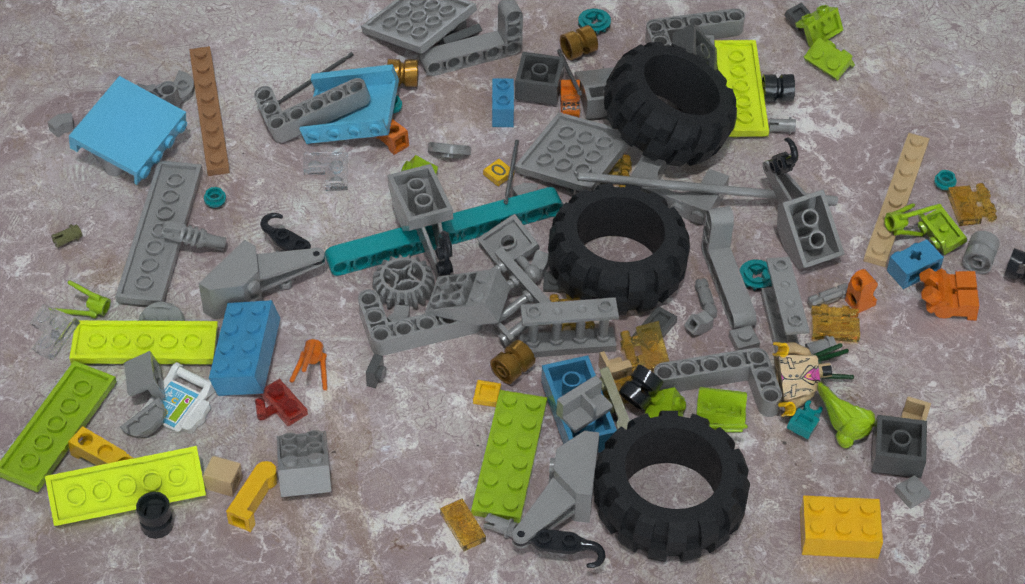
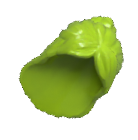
M818 382V392L826 406L831 424L837 431L835 437L838 444L842 448H850L854 441L866 438L875 426V414L873 411L860 408L857 405L854 406L847 401L839 399L828 386Z

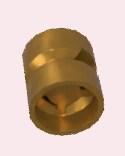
M586 25L576 29V32L570 31L560 36V46L565 57L568 60H572L582 56V54L596 51L598 49V39L592 27Z
M388 59L387 65L393 64L399 78L398 86L401 83H404L405 87L418 86V60L406 59L404 63H401L400 59Z
M515 340L505 348L504 353L500 352L490 361V365L494 374L502 382L511 384L520 377L521 372H526L532 367L536 359L527 344L523 341Z

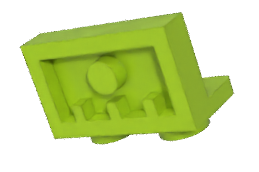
M828 5L817 7L816 11L802 16V19L795 23L797 28H804L809 47L814 44L818 37L825 41L844 30L838 8L829 7Z

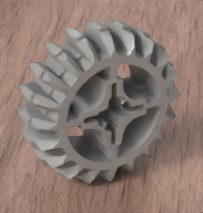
M400 254L398 258L391 256L389 261L383 260L382 265H377L376 272L373 274L372 288L378 293L381 303H387L388 308L396 304L412 306L416 309L418 303L424 305L426 299H430L434 289L435 277L433 276L431 266H427L426 261H420L418 256L412 259L410 254L407 257H402Z

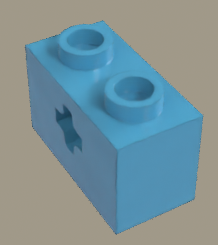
M492 78V127H514V79Z
M926 239L920 243L912 244L901 252L893 253L889 259L887 272L902 289H905L920 282L919 274L928 268L934 271L941 269L944 257Z

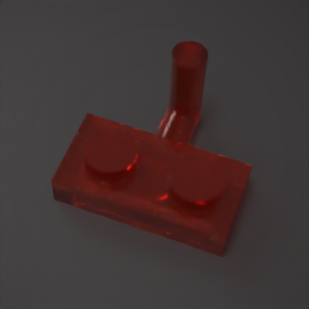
M280 378L266 386L264 393L260 394L262 398L255 400L256 414L260 421L276 413L289 427L308 415L307 408Z

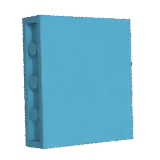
M393 64L312 74L311 82L315 89L313 97L349 80L361 78L365 81L371 99L367 105L326 124L300 127L306 144L389 135L399 78Z
M119 76L69 135L70 149L76 152L81 147L133 175L134 184L138 185L142 179L148 177L151 167L155 163L158 164L164 151L172 147L176 136L185 131L187 127L186 111Z

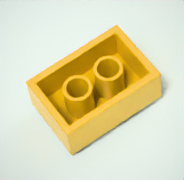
M803 495L800 508L802 555L878 559L883 545L880 499Z

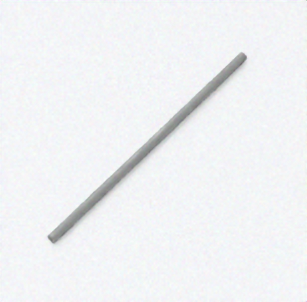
M587 172L577 173V181L613 183L618 185L631 184L640 187L777 199L774 191L768 189ZM826 195L828 204L837 205L838 196Z

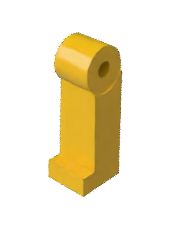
M84 426L68 441L70 454L77 459L82 457L96 466L133 458L124 450Z
M262 461L255 466L226 510L228 524L248 532L253 530L256 525L255 511L268 490L275 487L278 482L276 466L272 462Z

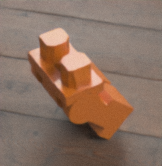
M928 268L919 274L920 281L924 283L921 296L926 301V310L929 313L934 312L937 317L943 319L961 316L967 317V320H977L979 298L975 271H955V274H948L943 268L937 271Z

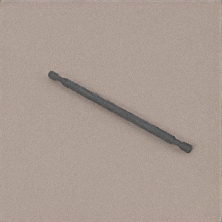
M558 49L559 56L564 57L561 49ZM564 57V67L577 91V94L580 96L582 95V92Z
M350 52L346 57L341 58L322 72L331 71L354 54ZM311 79L278 100V103L281 104L284 100L312 83Z
M515 140L504 204H508L519 140Z

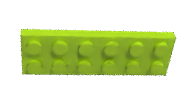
M73 361L0 460V477L39 492L46 482L45 476L53 473L69 450L68 441L82 426L85 427L117 383L116 377Z
M500 390L471 508L472 516L486 518L488 513L507 520L512 518L516 523L521 521L546 411L547 397Z

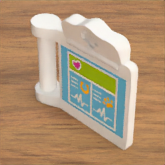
M176 362L163 380L165 398L162 401L165 406V417L161 426L177 434L182 433V431L192 434L198 426L205 422L206 415L211 409L206 399L215 392V389L210 380L184 369L182 364ZM180 377L203 389L199 393L175 380ZM151 396L142 409L155 400L153 396Z

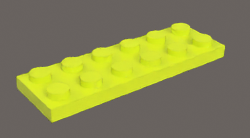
M714 40V46L717 48V70L727 79L726 85L728 88L733 89L736 97L737 119L735 127L728 137L768 136L769 126L756 40Z
M76 320L69 356L70 363L72 364L73 361H77L82 364H124L126 361L150 351L159 364H174L176 362L180 364H212L217 345L218 321Z
M197 446L45 476L54 526L136 510L138 499L148 492H161L166 495L169 503L206 495Z

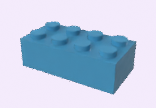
M272 300L227 303L209 375V380L218 396L264 393L280 323V316Z
M589 356L542 365L541 384L563 444L584 431L599 432L598 453L602 452L605 448V442L617 430L610 411L578 432H573L556 414L558 398L596 375Z

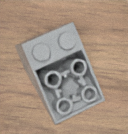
M614 68L574 73L576 80H580V90L582 92L580 97L586 119L607 117V110L604 109V87Z
M499 269L438 276L425 313L474 325L498 323L510 290V285Z
M311 430L301 434L290 432L277 436L281 497L331 492L326 431Z

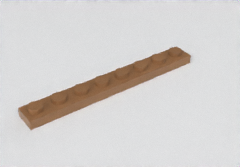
M210 46L189 49L208 176L228 174L230 171Z

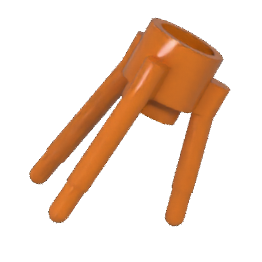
M315 339L305 342L304 351L301 352L300 358L289 381L291 383L294 382L301 366L302 372H306L309 364H316L320 361L322 387L324 391L327 390V354L323 353L324 345L322 342Z

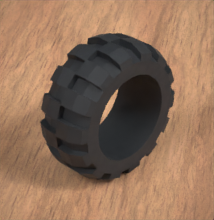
M649 42L644 46L640 44L631 49L618 60L604 87V109L607 110V119L612 128L619 130L621 133L620 138L631 148L635 146L643 152L642 155L654 161L657 159L664 160L667 165L681 167L687 163L689 166H693L717 154L733 131L737 119L736 97L733 89L727 87V79L722 73L708 65L709 61L700 55H693L687 52L686 48L675 44L664 46L662 42ZM657 96L663 97L671 101L684 112L672 108L671 106L664 103Z
M613 183L597 185L594 191L590 192L584 189L573 195L569 203L565 202L553 218L552 227L549 231L548 263L553 277L558 279L560 288L571 299L576 297L580 300L616 298L619 315H626L629 310H636L639 314L653 309L658 301L663 303L678 289L679 283L684 279L687 268L690 238L682 217L675 207L668 208L667 201L655 192L651 194L642 192L640 186L626 184L625 187H614ZM622 236L638 241L653 254L638 261L617 262L594 254L584 244L598 237Z
M660 411L658 417L650 418L648 413L632 419L628 422L627 430L621 426L605 442V448L598 455L595 468L594 502L599 507L598 515L611 534L618 532L617 540L634 553L638 549L648 552V559L666 562L667 556H679L680 562L701 557L703 549H706L709 553L715 551L729 540L730 534L738 530L745 515L750 482L747 479L749 469L744 455L740 449H734V440L721 427L714 430L709 427L710 422L708 419L693 413L691 418L678 416V411ZM672 463L688 467L699 473L709 483L714 494L696 506L670 509L654 505L643 499L632 488L628 480L645 467L654 464Z

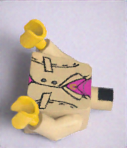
M773 342V345L778 346V351L772 353L774 357L776 378L782 392L781 400L787 401L778 403V407H785V412L781 414L782 417L793 416L798 408L814 397L815 391H818L817 384L820 382V378L832 377V367L830 363L818 364L817 356L811 354L808 348L795 342Z

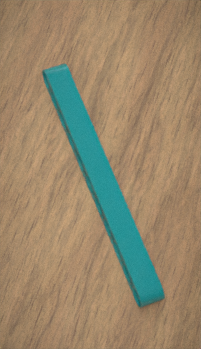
M547 187L508 198V204H504L503 199L453 213L452 220L441 222L443 231L449 234L451 244L453 245L479 238L514 214L523 225L555 217L564 204L556 189ZM432 225L425 226L432 248L435 250L436 241ZM402 227L331 246L325 251V258L331 273L335 276H341L381 265L383 260L389 261L391 256L394 258H398L400 254L402 257H407L409 254L413 256L424 253L425 250L416 229L403 231Z

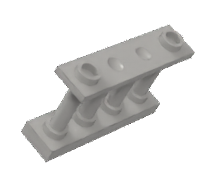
M500 247L495 251L498 261L495 262L496 265L491 269H499L500 272H507L510 275L507 281L510 285V290L514 287H521L523 290V295L502 310L499 322L492 324L500 333L498 337L507 347L528 326H523L522 321H520L510 330H507L501 322L520 309L522 304L528 302L549 303L551 301L511 256Z
M790 257L767 258L766 263L772 287L761 288L760 295L772 342H795L799 344L797 334L809 333V327ZM773 345L776 353L778 351V346Z
M616 298L520 305L523 326H528V333L520 334V341L528 345L535 357L616 351L614 329L609 327V320L619 319ZM599 321V328L585 329V322ZM576 322L575 330L561 331L562 323ZM552 324V332L538 333V325Z

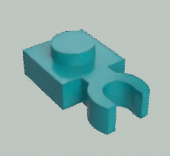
M810 400L806 401L803 410L797 409L787 425V429L806 439L810 438L818 426L819 417L823 410L822 406L817 410L811 409L810 404L812 401Z

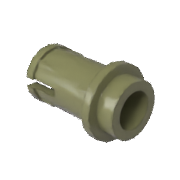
M70 224L69 228L52 234L51 238L55 246L60 248V246L71 241H79V238L82 237V232L77 224Z

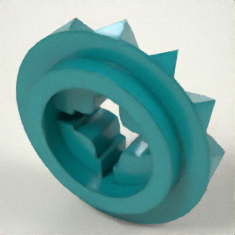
M596 8L587 9L579 15L578 25L581 27L589 25L598 35L600 31L606 32V29L610 28L611 17L604 10Z
M758 259L749 260L740 267L739 271L746 287L751 286L754 291L757 288L772 287L766 261ZM753 274H754V275L761 274V278H760V277L753 278Z

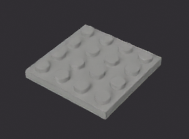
M394 0L364 23L361 28L364 34L422 54L465 19L469 18L470 15L477 11L476 3L467 0Z
M558 112L517 162L515 170L516 173L577 191L587 189L591 192L600 183L577 181V173L608 174L628 149L629 145L620 138L621 133L618 129Z

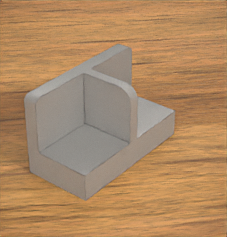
M150 351L124 363L127 393L130 396L149 390L155 400L158 397L160 399L165 398L161 365Z
M596 375L557 399L556 414L573 432H578L612 410L613 405L601 394L602 381Z

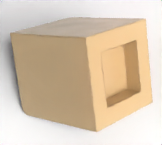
M604 351L599 352V368L609 367L616 385L631 381L632 365L629 359L622 361L621 357L608 360Z
M907 397L901 418L926 421L931 403Z
M216 456L211 458L203 474L205 489L234 497L243 478L240 463Z

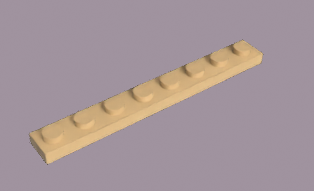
M908 133L868 244L864 262L886 267L896 236L893 231L890 232L886 229L884 218L886 213L894 212L907 206L930 138Z

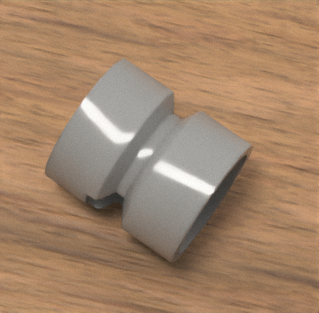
M977 231L971 235L963 257V265L969 271L984 274L991 270L994 257L1000 245L996 235L988 231Z

